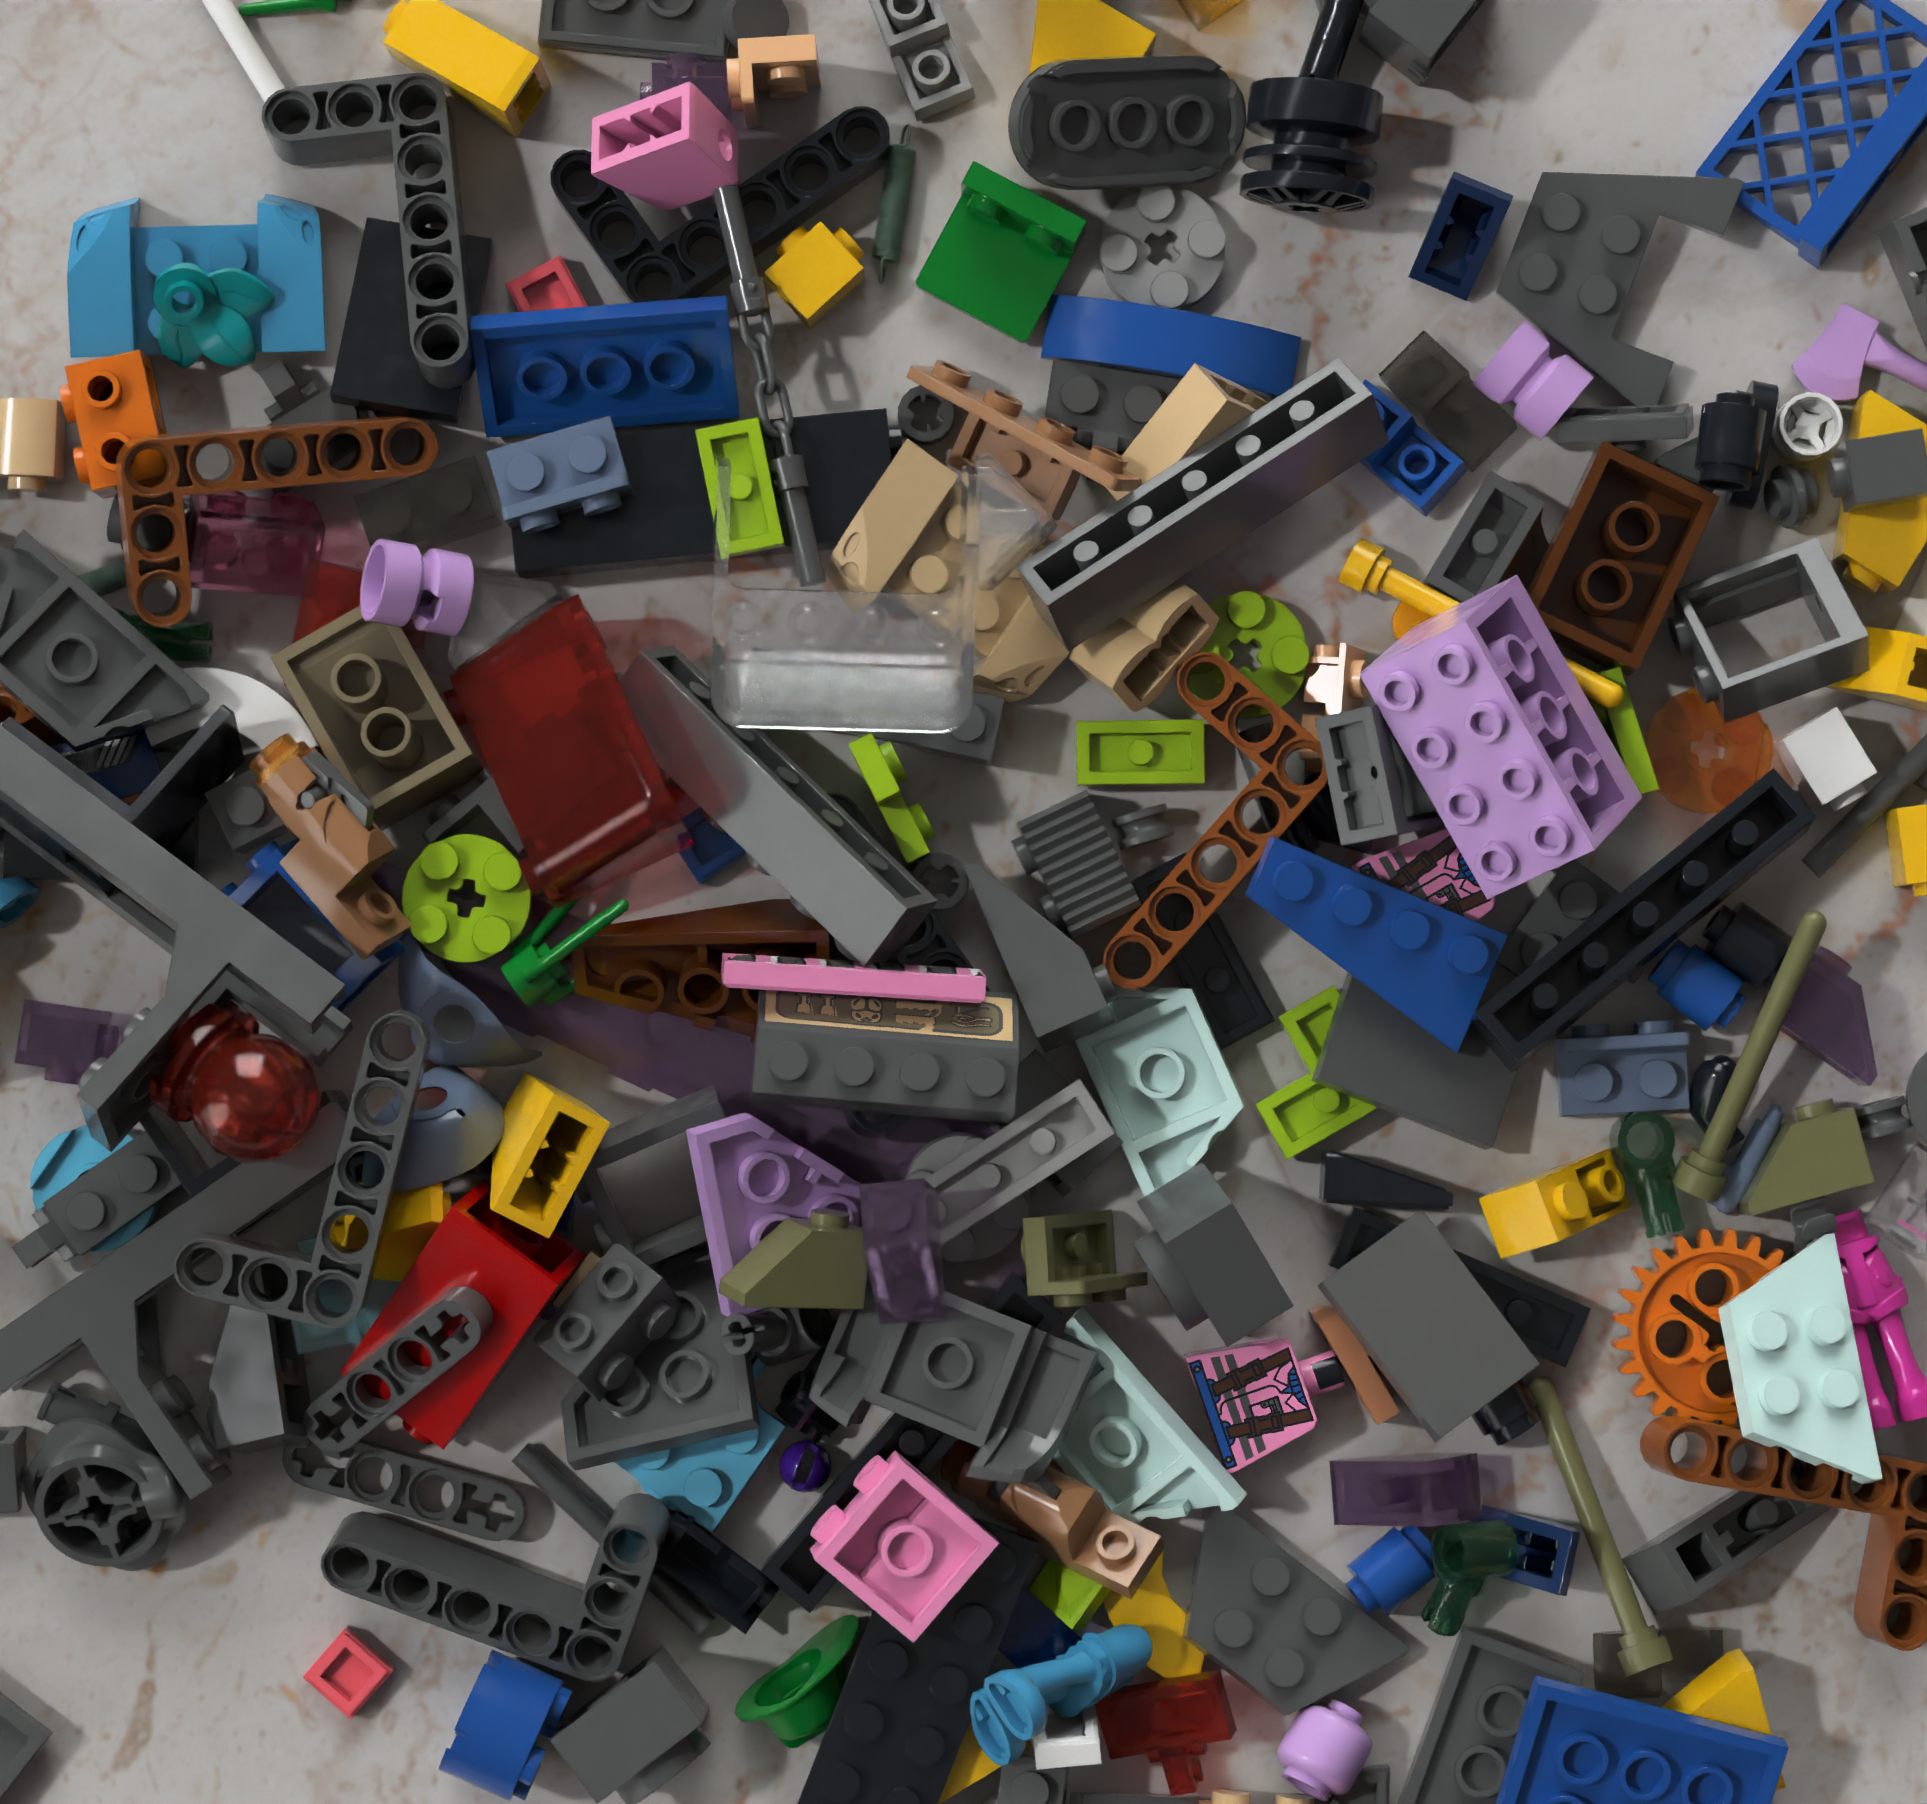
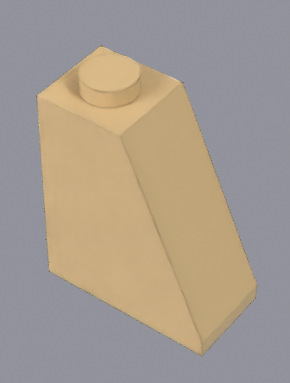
M1194 363L1122 454L1128 460L1125 470L1142 479L1141 486L1271 400ZM1107 488L1117 501L1130 493V491H1113Z

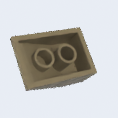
M360 606L270 656L328 762L340 771V775L374 804L373 821L382 831L476 778L484 769L454 714L402 627L365 621L361 615Z

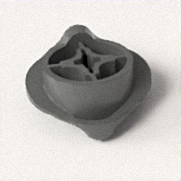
M80 1417L59 1422L48 1432L42 1448L30 1462L24 1477L26 1502L37 1518L40 1529L45 1537L56 1549L66 1556L88 1565L114 1567L126 1571H140L152 1567L165 1555L169 1543L183 1526L188 1514V1495L147 1435L121 1424L101 1423L93 1419ZM78 1467L80 1476H75L73 1483L67 1484L63 1472ZM145 1506L149 1516L133 1522L131 1514H136L139 1507Z

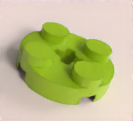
M1248 590L1221 596L1208 603L1209 607L1219 617V620L1212 635L1197 653H1215L1230 662L1234 654L1228 646L1233 641L1238 640L1243 645L1254 641L1260 647L1256 655L1257 661L1261 664L1260 668L1252 672L1249 668L1242 667L1238 671L1280 708L1285 706L1297 693L1304 681L1310 656L1305 633L1298 619L1279 601ZM1206 664L1199 666L1190 676L1189 687L1191 693L1200 700L1214 699L1224 688V674L1220 668L1214 665ZM1255 706L1242 712L1239 719L1260 718L1271 715V713L1263 707Z
M459 834L428 845L412 863L403 884L402 907L405 917L412 924L409 928L412 935L429 951L450 961L476 963L485 961L505 951L523 933L532 910V889L520 861L502 844L480 835ZM464 880L476 881L475 891L485 895L483 908L473 907L470 917H460L458 915V905L449 902L451 890H460Z

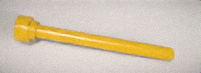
M1361 538L1354 546L1339 577L1340 584L1361 595L1367 590L1377 595L1382 590L1432 617L1460 604L1457 600L1393 568L1394 561L1385 557L1386 549L1365 538ZM1563 656L1586 697L1608 708L1617 707L1622 703L1624 691L1619 684Z

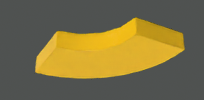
M1162 1551L1132 1599L1111 1590L1103 1603L1114 1627L1121 1624H1132L1143 1628L1148 1633L1152 1641V1654L1146 1665L1150 1669L1177 1684L1197 1690L1204 1654L1182 1637L1186 1612L1169 1594L1162 1575Z

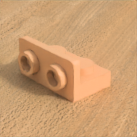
M815 34L737 39L739 58L727 59L729 98H731L732 111L744 112L747 128L760 127L758 91L769 90L770 97L776 99H793L806 96L808 94L807 88L821 87Z

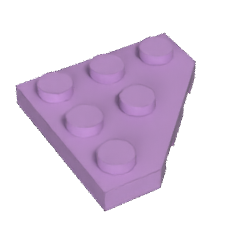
M745 1112L686 1130L720 1310L727 1317L735 1313L749 1314L767 1308L743 1307L720 1294L719 1284L720 1279L784 1219L810 1218L811 1210L817 1208L835 1209L849 1213L850 1222L868 1230L862 1219L889 1202L886 1198L863 1186L841 1170ZM871 1236L869 1262L885 1269L892 1268Z

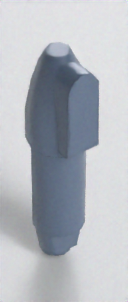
M1779 1104L1770 1105L1763 1120L1756 1118L1734 1163L1727 1164L1724 1173L1728 1176V1180L1718 1202L1707 1201L1717 1207L1718 1211L1729 1215L1739 1206V1202L1749 1188L1779 1132L1784 1115L1781 1113L1782 1109Z

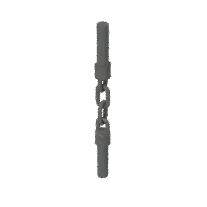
M738 185L722 186L713 190L733 280L729 284L735 316L738 320L743 343L752 350L758 378L754 389L755 402L761 427L771 437L775 459L769 461L768 465L775 493L781 497L800 587H810L826 581L805 488L809 485L803 455L794 454L790 437L794 426L793 414L786 386L777 378L770 347L774 341L770 306L764 278L758 277L739 188ZM761 315L765 335L763 333H756L752 338L747 318ZM777 390L784 422L776 420L771 426L764 394L773 395Z

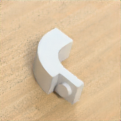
M183 668L182 670L209 693L210 700L201 708L144 728L151 746L163 751L191 739L218 708L224 704L235 713L239 734L245 735L258 745L267 757L273 772L295 755L301 758L309 748L314 747L319 753L323 752L299 708L290 700L253 678L218 668Z

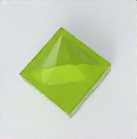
M1050 1559L1028 1589L1069 1628L1082 1631L1111 1591V1589Z

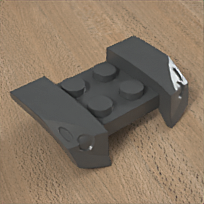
M869 1262L863 1309H842L812 1382L809 1398L845 1427L851 1424H862L871 1403L981 1447L970 1465L967 1477L1024 1484L1039 1479L1069 1431L1100 1354L916 1279L896 1274L893 1271Z

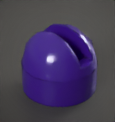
M800 1440L791 1444L785 1450L780 1460V1473L783 1481L791 1489L798 1492L807 1493L819 1489L826 1483L831 1472V1459L827 1450L821 1444H817L812 1440ZM805 1450L816 1454L806 1484L794 1480L801 1466Z

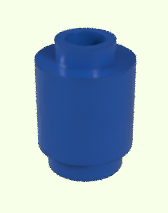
M1677 939L1647 978V980L1659 988L1656 993L1659 997L1704 1031L1714 1022L1724 1029L1747 999L1738 992L1744 983L1742 978L1709 955L1697 944L1690 948L1680 939Z
M1409 1522L1401 1530L1395 1527L1390 1529L1348 1564L1347 1568L1353 1575V1578L1345 1585L1369 1614L1379 1607L1389 1616L1435 1577L1433 1570L1443 1562V1559L1425 1535L1412 1522Z

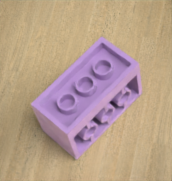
M1518 575L1412 627L1359 674L1487 899L1596 850L1643 798Z

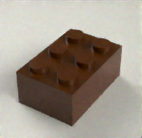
M1603 441L1594 450L1527 591L1556 644L1609 669L1621 667L1622 674L1626 677L1638 671L1720 496Z

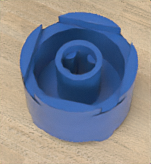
M492 1649L488 1662L484 1664L454 1729L457 1735L451 1748H446L439 1770L508 1801H511L513 1796L526 1800L546 1752V1749L537 1746L539 1738L550 1742L560 1725L572 1691L562 1687L563 1680Z

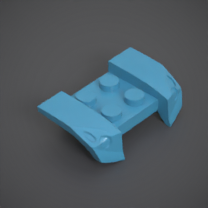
M265 194L264 198L258 201V224L138 227L140 215V197L90 210L73 223L67 269L71 358L108 357L135 350H141L146 355H165L160 348L156 335L162 316L155 308L153 302V288L160 273L178 263L196 264L207 273L224 268H237L258 278L270 288L275 295L274 303L264 311L247 319L256 341V353L326 351L321 233L319 216L313 205L285 197ZM182 291L174 295L177 301L183 303L196 301L195 296L189 292Z

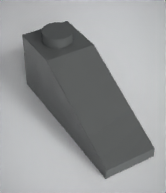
M976 862L965 866L964 869L1035 1036L1044 1052H1049L1115 1023L1108 1003L1119 999L1105 965L1101 964L1092 968L1084 950L994 876Z
M271 1263L258 1266L255 1272L257 1288L269 1297L284 1295L288 1288V1278L285 1271ZM230 1305L208 1383L210 1406L207 1410V1424L212 1437L215 1439L216 1450L249 1454L309 1439L304 1430L303 1417L304 1412L311 1403L298 1321Z
M1799 1459L1794 1461L1791 1468V1478L1794 1484L1799 1482L1805 1473V1469ZM1733 1490L1662 1532L1624 1557L1622 1561L1655 1616L1693 1601L1829 1511L1826 1505Z

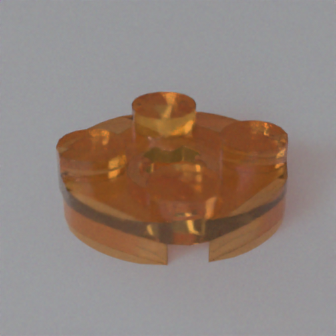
M1696 687L1667 699L1652 715L1643 737L1659 789L1655 791L1663 795L1674 806L1693 813H1719L1767 774L1771 769L1773 761L1772 734L1767 723L1764 724L1758 711L1724 723L1714 701L1705 704ZM1704 732L1715 734V745L1724 747L1723 759H1713L1709 768L1699 765L1698 755L1691 753L1690 749L1691 742L1701 741Z

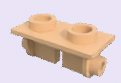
M1340 643V651L1338 646L1314 645L1313 657H1309L1306 667L1303 702L1326 704L1325 715L1302 714V727L1319 742L1315 718L1362 708L1363 699L1369 696L1370 693L1359 675L1370 665V662L1366 660V650L1345 643ZM1300 749L1299 759L1305 760L1304 772L1321 773L1322 761L1320 756L1311 749Z

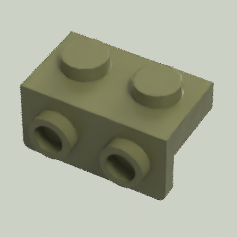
M1112 1209L1022 1218L1024 1235L1021 1240V1256L1026 1265L1028 1296L1053 1295L1054 1307L1093 1305V1302L1126 1300V1288L1148 1285L1147 1272H1116Z

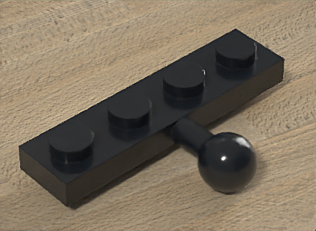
M1352 1206L1328 1265L1340 1269L1398 1225ZM1454 1250L1530 1352L1566 1368L1591 1308Z

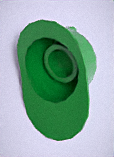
M853 1614L846 1615L825 1626L784 1663L775 1667L752 1684L737 1702L735 1715L741 1721L753 1722L761 1719L781 1742L789 1748H798L825 1732L847 1678L842 1658L851 1648L860 1631V1620Z

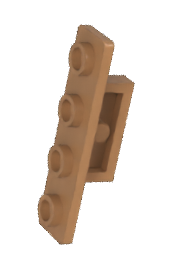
M936 360L934 367L911 365L906 376L908 379L969 412L946 463L1048 520L1061 519L1081 474L1113 491L1132 492L1142 482L1140 477L1125 470L1128 460L1123 456L1098 445H1093L1091 451L1072 441L1075 431L1068 426L1043 416L1040 417L1038 422L1020 412L1023 406L1021 401L993 388H988L986 393L968 384L971 375L951 363Z

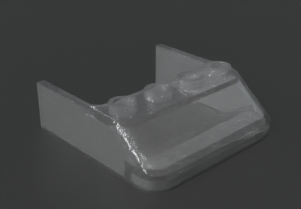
M716 458L711 606V700L717 715L731 726L754 729L939 734L951 732L960 727L970 714L973 697L982 474L976 466H962L958 578L954 587L949 591L933 594L741 588L734 585L728 579L731 463L729 458Z

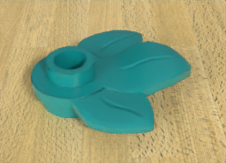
M175 264L160 273L153 288V302L155 308L162 316L156 334L160 348L172 362L183 369L193 365L201 357L202 353L213 362L224 366L240 367L250 365L256 359V341L247 319L271 306L275 301V295L261 280L237 268H224L207 273L196 264ZM182 291L189 292L195 296L196 301L183 303L177 301L174 295Z

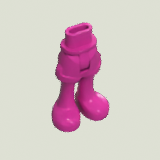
M1861 1209L1835 1216L1837 1221L1835 1239L1873 1431L1896 1425V1420L1891 1404L1881 1385L1866 1328L1869 1325L1874 1326L1888 1362L1895 1389L1893 1403L1899 1422L1927 1417V1378L1921 1371L1911 1349L1900 1310L1901 1307L1908 1304V1294L1903 1284V1279L1893 1272L1879 1246L1876 1245L1880 1242L1879 1236L1869 1237Z

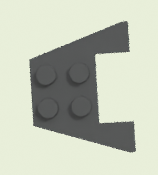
M1542 172L1495 294L1555 343L1566 349L1598 378L1609 384L1631 402L1633 406L1658 405L1674 362L1612 338V335L1658 217L1661 215L1722 238L1744 181L1736 178Z

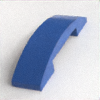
M1053 294L1050 300L1041 358L1098 367L1105 365L1180 379L1196 363L1263 397L1275 399L1293 387L1301 337L1248 323L1183 310L1110 299Z

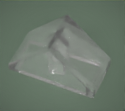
M976 453L974 582L980 590H994L1016 569V566L1021 564L1058 528V525L1053 517L990 453Z
M474 572V586L468 615L459 633L456 636L450 637L448 661L461 675L562 601L563 598L550 582Z
M1917 1141L1896 1169L1864 1218L1866 1227L1914 1259L1927 1261V1147Z

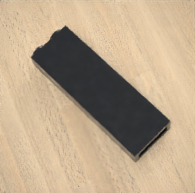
M886 408L793 417L794 426L790 437L794 454L803 455L809 485L805 488L819 551L835 549L851 521L903 445L901 424L888 425ZM784 418L769 419L771 426L776 420H782L784 422ZM716 425L616 434L633 490L631 494L620 496L622 506L591 516H585L583 507L558 514L560 524L529 534H523L521 526L511 528L515 572L521 579L790 554L793 551L781 497L776 495L774 489L785 546L724 559L721 558L695 433L697 429ZM761 427L769 462L775 459L771 437Z

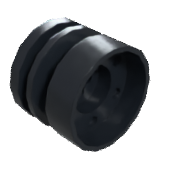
M1276 77L1254 81L1249 90L1246 128L1253 134L1273 140V144L1259 145L1245 150L1242 163L1257 171L1246 173L1242 176L1239 195L1246 200L1273 206L1278 210L1306 215H1330L1336 212H1356L1369 209L1373 205L1375 188L1369 183L1360 180L1375 175L1377 162L1368 156L1351 151L1350 147L1375 143L1380 138L1384 96L1377 90L1340 80L1313 77Z

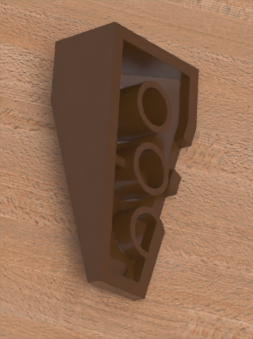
M768 899L614 923L605 927L572 952L575 994L646 1014H651L656 1010L693 1020L692 1026L713 1032L715 1026L751 1036L750 1042L755 1043L759 989L726 987L721 978L722 953L837 960L835 938L817 920L811 919L799 912L793 906L790 899Z

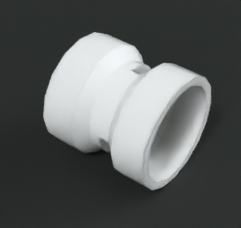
M1806 392L1793 397L1775 414L1770 439L1772 448L1781 458L1791 463L1805 464L1818 459L1838 442L1842 434L1843 418L1839 407L1831 398L1820 393Z

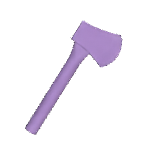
M1842 303L1833 320L1821 336L1791 367L1797 380L1808 392L1820 393L1831 398L1833 402H1848L1858 398L1863 367L1891 374L1927 392V364L1900 351L1887 342L1876 330L1880 322L1879 320Z

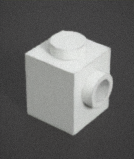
M1838 707L1825 711L1771 744L1811 809L1823 806L1826 803L1830 804L1834 812L1845 807L1867 793L1862 782L1877 773Z

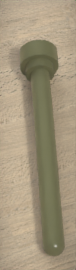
M1809 911L1803 915L1700 1147H1693L1689 1156H1681L1670 1181L1676 1187L1695 1197L1718 1202L1725 1187L1728 1176L1724 1171L1728 1163L1723 1157L1826 930L1827 920L1821 912Z
M1538 1376L1531 1381L1529 1388L1538 1401L1535 1408L1541 1418L1542 1426L1624 1635L1618 1638L1622 1650L1617 1652L1626 1677L1675 1660L1666 1636H1658L1655 1626H1648L1554 1383L1548 1377Z

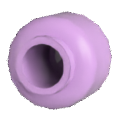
M1330 1699L1326 1707L1309 1704L1298 1710L1277 1751L1278 1760L1285 1768L1282 1773L1284 1780L1303 1793L1321 1801H1326L1330 1794H1347L1355 1783L1372 1749L1370 1737L1360 1727L1364 1720L1363 1716L1350 1706L1334 1699Z

